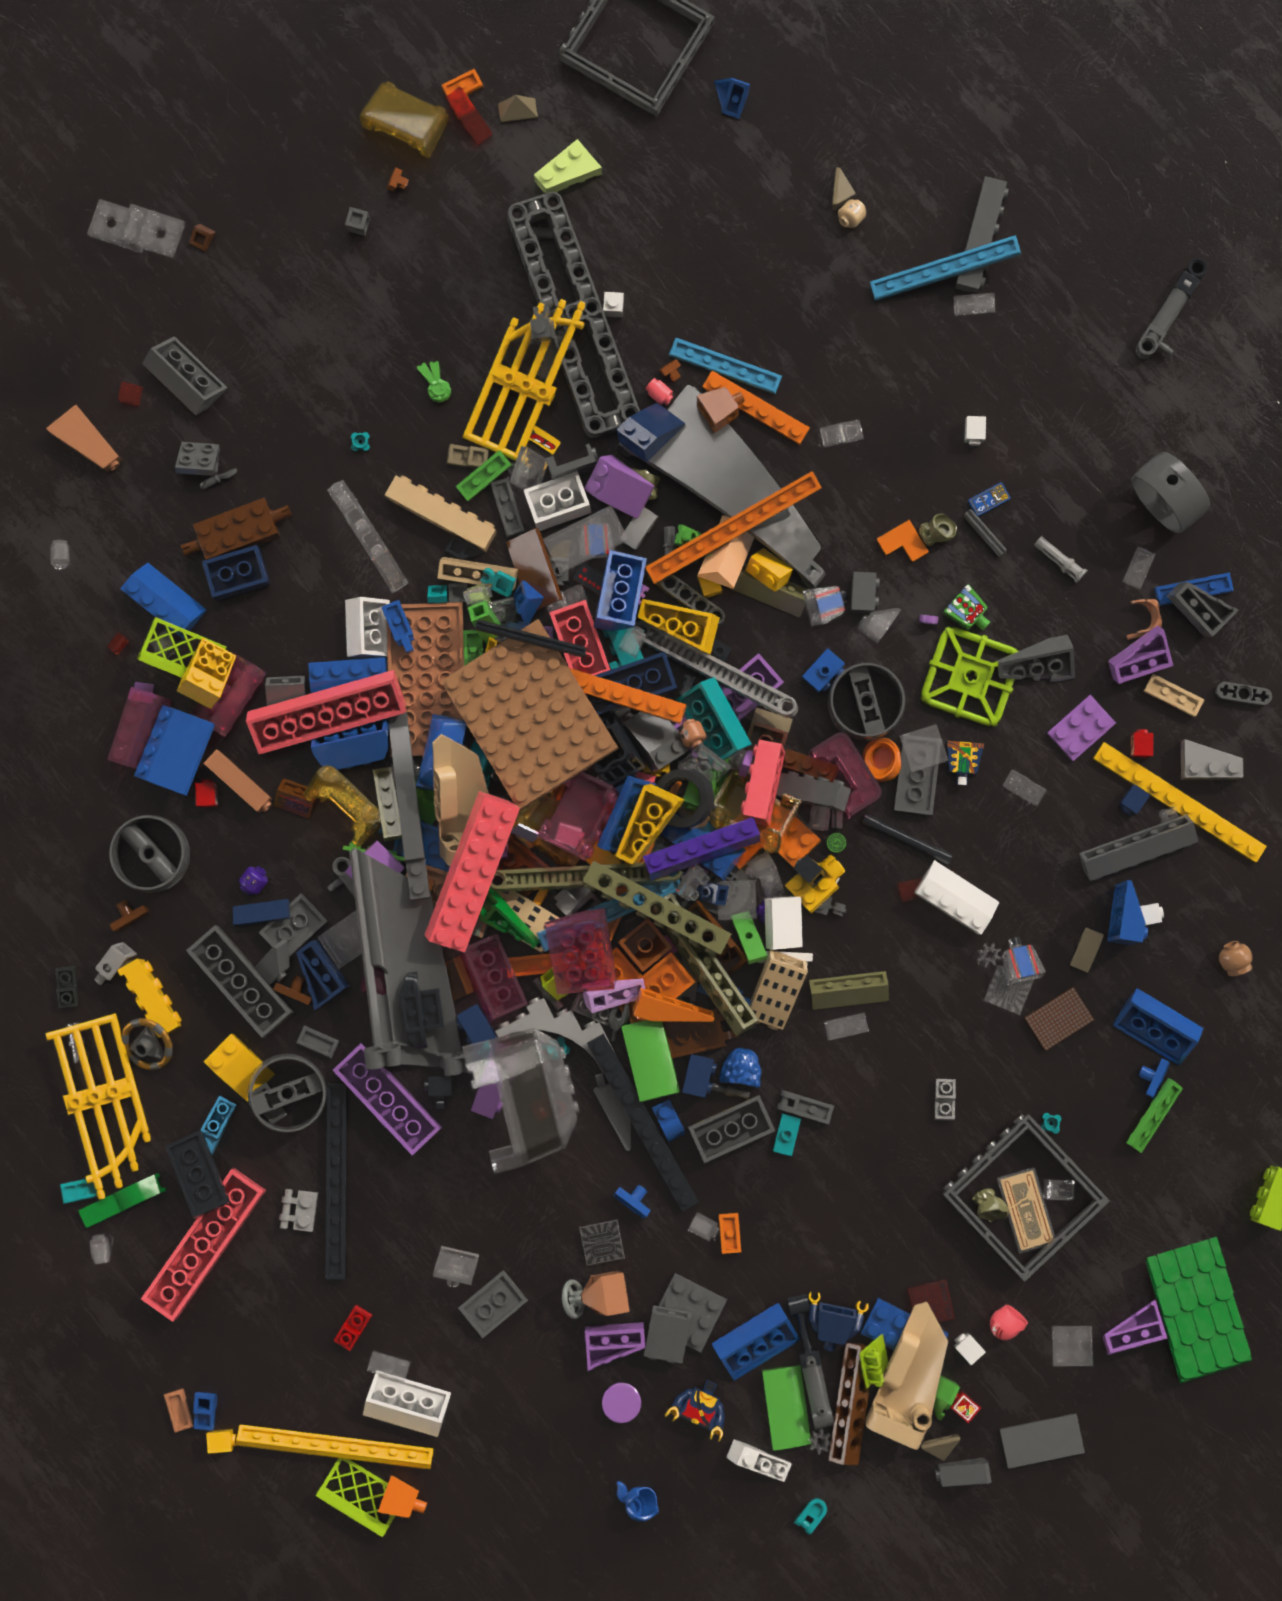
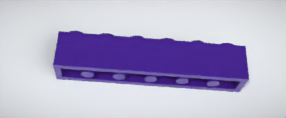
M751 817L643 856L644 864L652 881L760 842V833L754 818Z

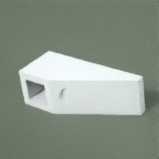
M735 1439L726 1457L736 1465L783 1482L792 1464Z

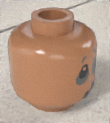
M694 719L684 721L678 731L685 747H692V749L701 747L703 745L702 742L707 737L701 722Z

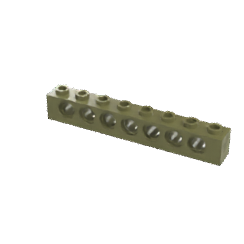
M594 860L583 879V882H585L584 887L593 892L596 889L602 891L601 896L610 901L613 898L619 900V905L627 910L630 907L636 909V914L644 919L648 916L654 919L653 923L661 928H664L666 925L672 929L670 933L680 938L682 935L688 937L687 942L697 947L699 944L705 946V951L714 956L716 953L721 955L731 936V933ZM607 876L610 884L607 887H601L598 883L600 877ZM619 885H624L627 888L625 896L620 897L616 894V888ZM637 894L644 897V903L640 906L633 903V898ZM655 903L661 906V912L658 915H653L650 911V907ZM670 913L678 915L677 923L670 924L667 918ZM688 922H693L696 926L693 933L685 931V925ZM706 931H710L713 934V939L710 942H704L702 939V935Z
M672 893L663 897L680 906ZM655 903L650 911L653 915H658L661 912V906ZM670 913L667 919L670 924H675L678 922L679 917L676 913ZM688 922L685 925L687 933H693L696 929L692 922ZM665 925L663 930L735 1035L739 1036L752 1028L758 1021V1018L717 958L706 952L705 946L699 944L697 947L687 942L688 937L682 935L680 938L670 933L672 929Z

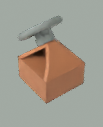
M612 1271L591 1275L584 1290L578 1281L568 1280L562 1290V1304L566 1314L572 1319H577L583 1314L585 1306L596 1314L604 1316L630 1312L624 1273ZM571 1285H573L577 1289V1291H573Z

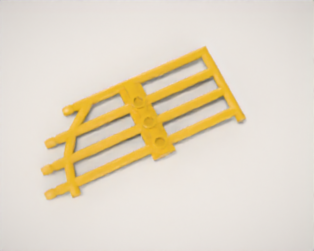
M561 299L553 317H550V319L554 320L555 329L557 325L568 326V329L545 383L535 379L551 340L542 341L528 375L518 372L532 337L530 323L515 331L519 320L513 317L462 438L494 452L500 450L505 457L521 464H526L527 457L522 456L543 405L550 406L557 388L553 387L552 384L576 328L582 330L584 327V322L579 321L585 308L584 302L580 301L572 319L560 318L566 306V301ZM539 303L537 305L539 314L543 312L545 304ZM525 334L512 367L509 368L502 365L501 363L510 342ZM495 382L502 385L503 388L481 438L472 434L492 384ZM512 389L519 392L520 395L500 443L497 445L490 442L489 439L509 391ZM528 396L537 400L517 450L513 452L506 449V446Z
M116 1013L45 1033L47 1041L54 1040L68 1090V1095L63 1096L68 1115L73 1113L75 1115L91 1175L86 1176L87 1184L94 1183L99 1200L105 1198L101 1178L110 1172L112 1173L116 1188L122 1187L118 1167L126 1157H128L131 1170L133 1172L138 1170V1163L136 1162L133 1148L140 1132L143 1134L142 1137L145 1143L151 1141L127 1051L122 1042V1033ZM111 1023L126 1077L116 1081L113 1078L99 1026ZM92 1029L107 1082L96 1087L80 1031ZM73 1034L88 1088L76 1092L61 1039V1037ZM127 1097L132 1098L137 1116V1122L131 1136L129 1135L120 1099ZM110 1102L113 1104L125 1146L116 1158L101 1105ZM90 1108L94 1109L109 1165L99 1171L82 1114L83 1110Z

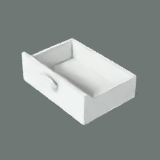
M801 897L765 898L766 949L802 947Z

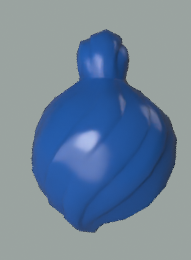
M621 1481L616 1483L618 1486L617 1497L621 1502L625 1503L626 1512L630 1518L643 1522L658 1514L657 1497L651 1488L634 1487L628 1492L624 1483Z

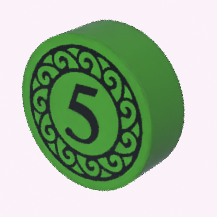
M834 833L827 839V847L831 852H841L846 846V839L839 833Z

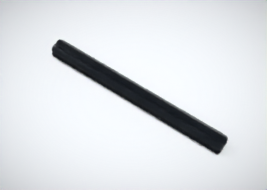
M477 620L475 624L476 630L581 658L586 654V648L580 645L483 620Z

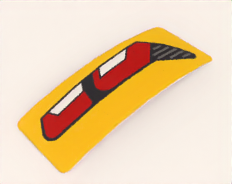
M534 426L529 440L551 454L555 453L561 443L537 426Z

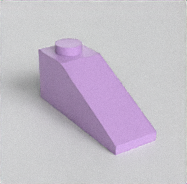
M643 979L598 982L582 987L584 1003L591 1013L636 1000L640 988L645 989Z

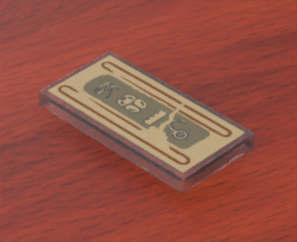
M1032 1167L998 1177L997 1182L1002 1199L1009 1209L1008 1219L1018 1253L1047 1245L1055 1235L1035 1168Z

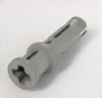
M1042 536L1034 544L1035 547L1057 563L1063 573L1070 575L1076 584L1087 572L1086 569L1078 566L1073 558H1067Z

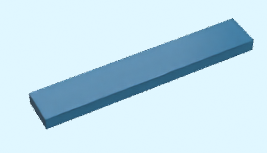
M676 337L669 353V357L708 371H714L719 375L772 394H776L782 378L781 375Z

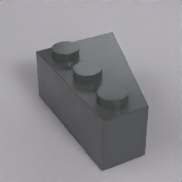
M1189 582L1179 583L1167 595L1171 602L1204 637H1213L1238 611L1235 607L1229 606L1224 601L1209 595Z

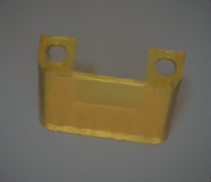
M733 769L715 797L713 809L710 813V821L716 829L746 820L743 812H741V805L747 798L745 787L746 783L749 782V777L739 776V772ZM783 793L782 801L775 799L770 826L756 824L760 833V842L752 845L762 847L769 853L779 852L801 806V800L786 793Z

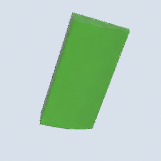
M646 1020L621 1026L640 1102H647L680 1093L663 1021Z
M801 1365L762 1370L773 1451L811 1444Z

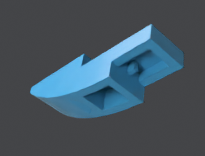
M221 1096L218 1097L201 1128L211 1154L214 1153L236 1108V1104Z

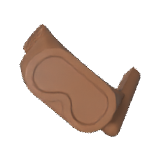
M1156 599L1131 601V604L1146 606L1151 613L1152 621L1148 629L1127 635L1128 640L1142 637L1157 625L1159 627L1162 626L1159 604Z

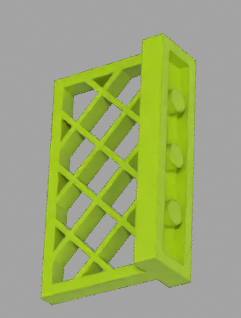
M155 617L143 647L137 656V660L182 678L187 669L182 659L190 655L193 657L195 653L189 641L196 638L201 641L204 638L225 650L226 646ZM157 623L165 625L168 633L157 637L155 632ZM180 631L183 633L185 640L175 644L171 634ZM169 635L173 645L162 649L159 639ZM156 640L160 651L155 653L146 651L148 644ZM187 642L191 653L180 656L177 646ZM174 648L178 658L171 661L167 660L164 651Z
M338 1458L316 1494L321 1500L381 1537L384 1536L396 1516L390 1515L386 1524L378 1520L377 1512L379 1509L376 1510L374 1498L385 1494V1486L387 1487L388 1483L349 1459ZM342 1460L350 1465L351 1473L339 1475L338 1466ZM352 1466L358 1469V1471L353 1472ZM335 1471H337V1476L332 1477ZM363 1472L366 1474L368 1483L356 1486L354 1474ZM352 1475L354 1486L343 1489L340 1477ZM369 1477L373 1478L376 1481L370 1482ZM338 1478L341 1490L332 1492L326 1488L330 1480ZM381 1483L384 1493L373 1496L370 1484ZM368 1485L371 1497L359 1499L357 1488ZM355 1488L357 1500L348 1502L345 1500L343 1491ZM341 1492L342 1497H340L339 1495H337V1494H335V1493ZM372 1499L374 1510L364 1512L361 1509L360 1501ZM358 1502L359 1508L352 1503ZM375 1512V1517H376V1518H374L373 1516H371V1515H369V1514Z

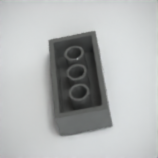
M759 1095L688 1127L704 1163L775 1131Z

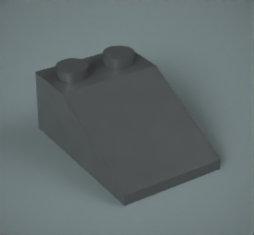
M639 712L622 722L651 772L661 769L689 751V748L683 745L676 728L668 720Z

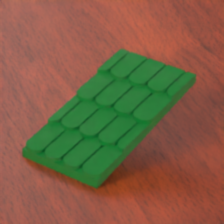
M1217 1237L1146 1258L1145 1261L1180 1384L1242 1365L1252 1360Z

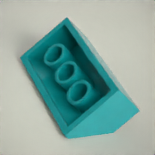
M715 677L700 682L676 699L677 702L686 704L687 707L684 714L687 720L694 719L701 722L707 736L705 741L702 742V747L713 766L751 745L748 736Z

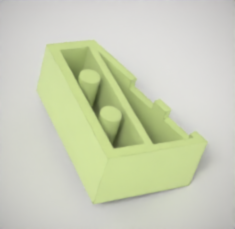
M577 139L536 172L534 179L545 194L558 192L575 183H581L588 178L602 175V167Z

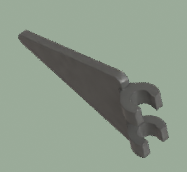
M603 1073L596 1074L598 1087H595L593 1091L623 1146L629 1151L631 1149V1121L611 1085L605 1084Z

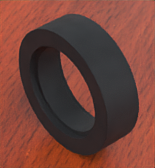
M677 769L670 771L659 780L656 786L669 792L677 781L682 779L689 780L697 787L700 794V802L697 810L692 815L684 818L674 814L668 824L679 828L694 827L701 824L708 818L714 805V792L710 782L703 774L695 770Z

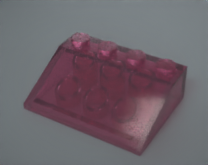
M605 908L585 910L545 922L557 994L615 989L617 976Z

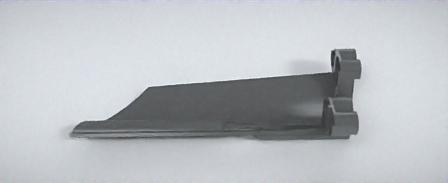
M353 848L349 854L374 1045L364 1049L366 1069L372 1070L401 1064L443 1068L444 1075L446 1076L481 1070L478 1050L462 1049L442 945L429 942L424 935L434 911L431 890H429V899L411 901L408 878L362 851ZM375 967H380L384 970L385 995H380L376 992L373 969ZM418 971L420 990L440 988L445 1027L426 1029L425 1034L428 1048L417 1049L410 1042L404 1030L400 992L406 975L409 972Z

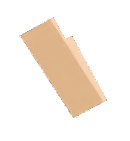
M726 515L722 516L719 524L728 520L729 518ZM745 532L706 554L698 576L734 589L755 537Z

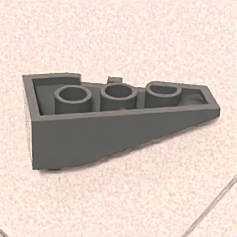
M1063 635L1048 638L998 660L999 678L1022 679L1025 677L1033 678V680L1037 681L1049 679L1052 682L1075 678L1074 648L1069 636Z

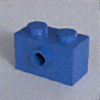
M827 648L801 679L816 693L819 694L821 690L825 692L832 685L830 683L831 679L834 676L837 677L844 670L842 667L845 663Z

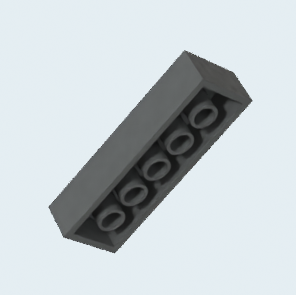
M214 925L186 950L262 1038H266L294 1013L218 925Z

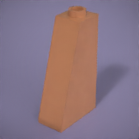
M74 405L46 428L54 437L106 472L115 470L120 465L119 462L122 461L77 405Z
M216 749L204 762L210 770L257 812H265L272 805L270 802L273 799L219 750Z

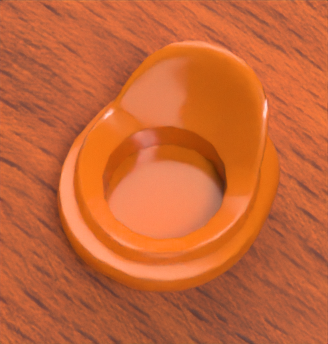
M877 738L866 745L863 752V763L869 777L879 782H885L894 779L901 770L900 751L892 740Z

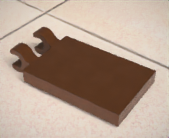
M717 1008L711 1009L714 1013L713 1022L663 1021L672 1058L726 1046L725 1040L738 1036L735 1035L733 1030L723 1032L721 1021L725 1019L721 1013H718Z

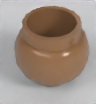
M1238 941L1229 942L1221 950L1219 962L1229 976L1242 975L1252 969V953L1245 944H1239Z

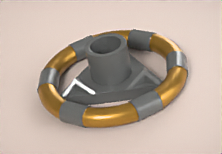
M138 1018L130 1021L124 1027L121 1038L130 1061L146 1070L161 1069L168 1064L172 1056L173 1046L168 1033L161 1025L150 1019ZM138 1026H146L133 1044L129 1046L130 1031ZM154 1031L162 1037L165 1043V1052H163ZM148 1055L162 1060L147 1063L139 1057Z

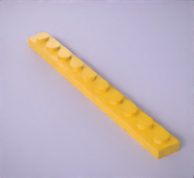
M1103 742L1093 758L1095 761L1131 784H1135L1181 816L1187 814L1195 825L1254 863L1258 861L1267 847L1105 742Z
M248 1425L239 1426L236 1438V1445L425 1469L431 1468L433 1448Z

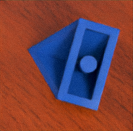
M734 78L715 80L714 83L722 113L739 119L749 94L750 84Z
M522 580L513 596L517 613L521 615L524 623H530L544 597L526 581Z

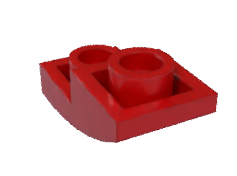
M355 1305L334 1342L351 1351L372 1314Z

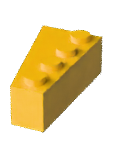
M645 599L641 601L638 618L711 655L720 617L711 613Z
M644 785L615 857L630 864L640 862L685 799L655 785Z
M137 958L117 970L120 976L124 974L127 978L126 986L133 994L136 993L137 997L135 999L142 1011L146 1010L147 1012L145 1014L146 1019L161 1025L168 1034L182 1027L180 1024L182 1021L177 1011L173 1012L170 1006L172 1001L167 994H163L161 990L163 986L160 980L154 978L151 973L154 970L149 961L145 962V960ZM154 1031L158 1038H162L156 1031Z

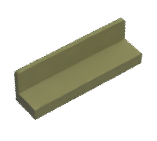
M744 563L740 576L732 590L796 617L801 616L811 590L788 581L786 585L774 592L747 573L745 570L748 564Z
M886 971L809 980L813 1010L889 1001V985Z

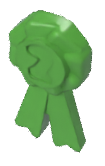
M439 362L429 363L431 372L425 363L422 366H417L418 371L430 384L428 387L430 399L438 403L448 400L451 395V388L448 382L440 378Z

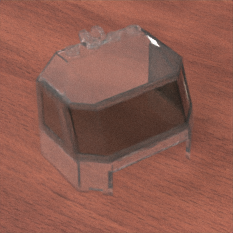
M533 1028L462 1047L468 1072H473L475 1079L471 1081L472 1088L492 1083L497 1084L512 1145L489 1151L494 1174L522 1167L556 1151L565 1149L576 1124V1113L579 1112L577 1101L572 1099V1095L575 1092L571 1078L568 1077L570 1076L568 1065L563 1063L566 1055L564 1047H559L558 1041Z

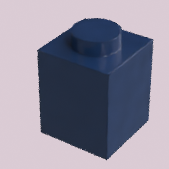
M1134 784L1129 788L1118 805L1122 807L1121 810L1127 815H1136L1150 794Z

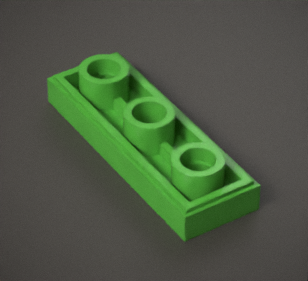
M750 912L732 915L731 921L748 964L767 960L766 951Z

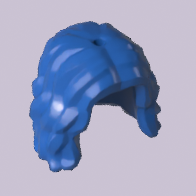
M744 1048L732 1050L723 1062L719 1081L721 1083L743 1084L759 1088L761 1068L756 1053Z

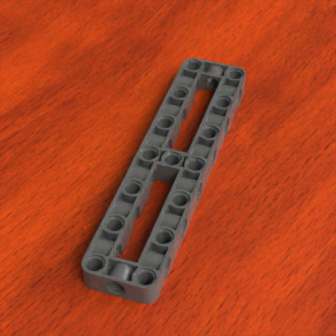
M549 192L511 205L508 210L507 221L538 304L542 303L545 306H549L547 317H553L559 302L555 294L556 289L550 272L546 270L542 259L543 253L536 234H533L530 223L546 218L576 302L565 306L560 318L572 319L568 313L575 312L580 301L585 303V308L579 321L585 323L616 410L605 414L600 411L598 412L594 401L595 395L588 376L584 374L580 354L575 341H572V339L566 353H571L573 359L568 360L564 357L560 366L585 434L588 437L597 438L617 431L616 429L628 419L625 412L631 411L633 414L640 412L563 199L557 192ZM555 201L557 206L551 207L548 205V202ZM519 212L522 217L514 218L512 213ZM567 236L570 241L563 242L560 237ZM531 247L535 252L529 254L525 251V248ZM580 271L583 276L576 277L573 272ZM538 283H546L547 288L541 289L538 286ZM593 306L596 311L591 313L587 311L586 307ZM557 325L555 329L556 340H551L556 355L568 326ZM606 341L609 347L603 348L599 342ZM618 376L622 382L615 383L612 377ZM583 388L586 394L580 395L576 389ZM596 423L599 429L594 431L590 428L589 424Z

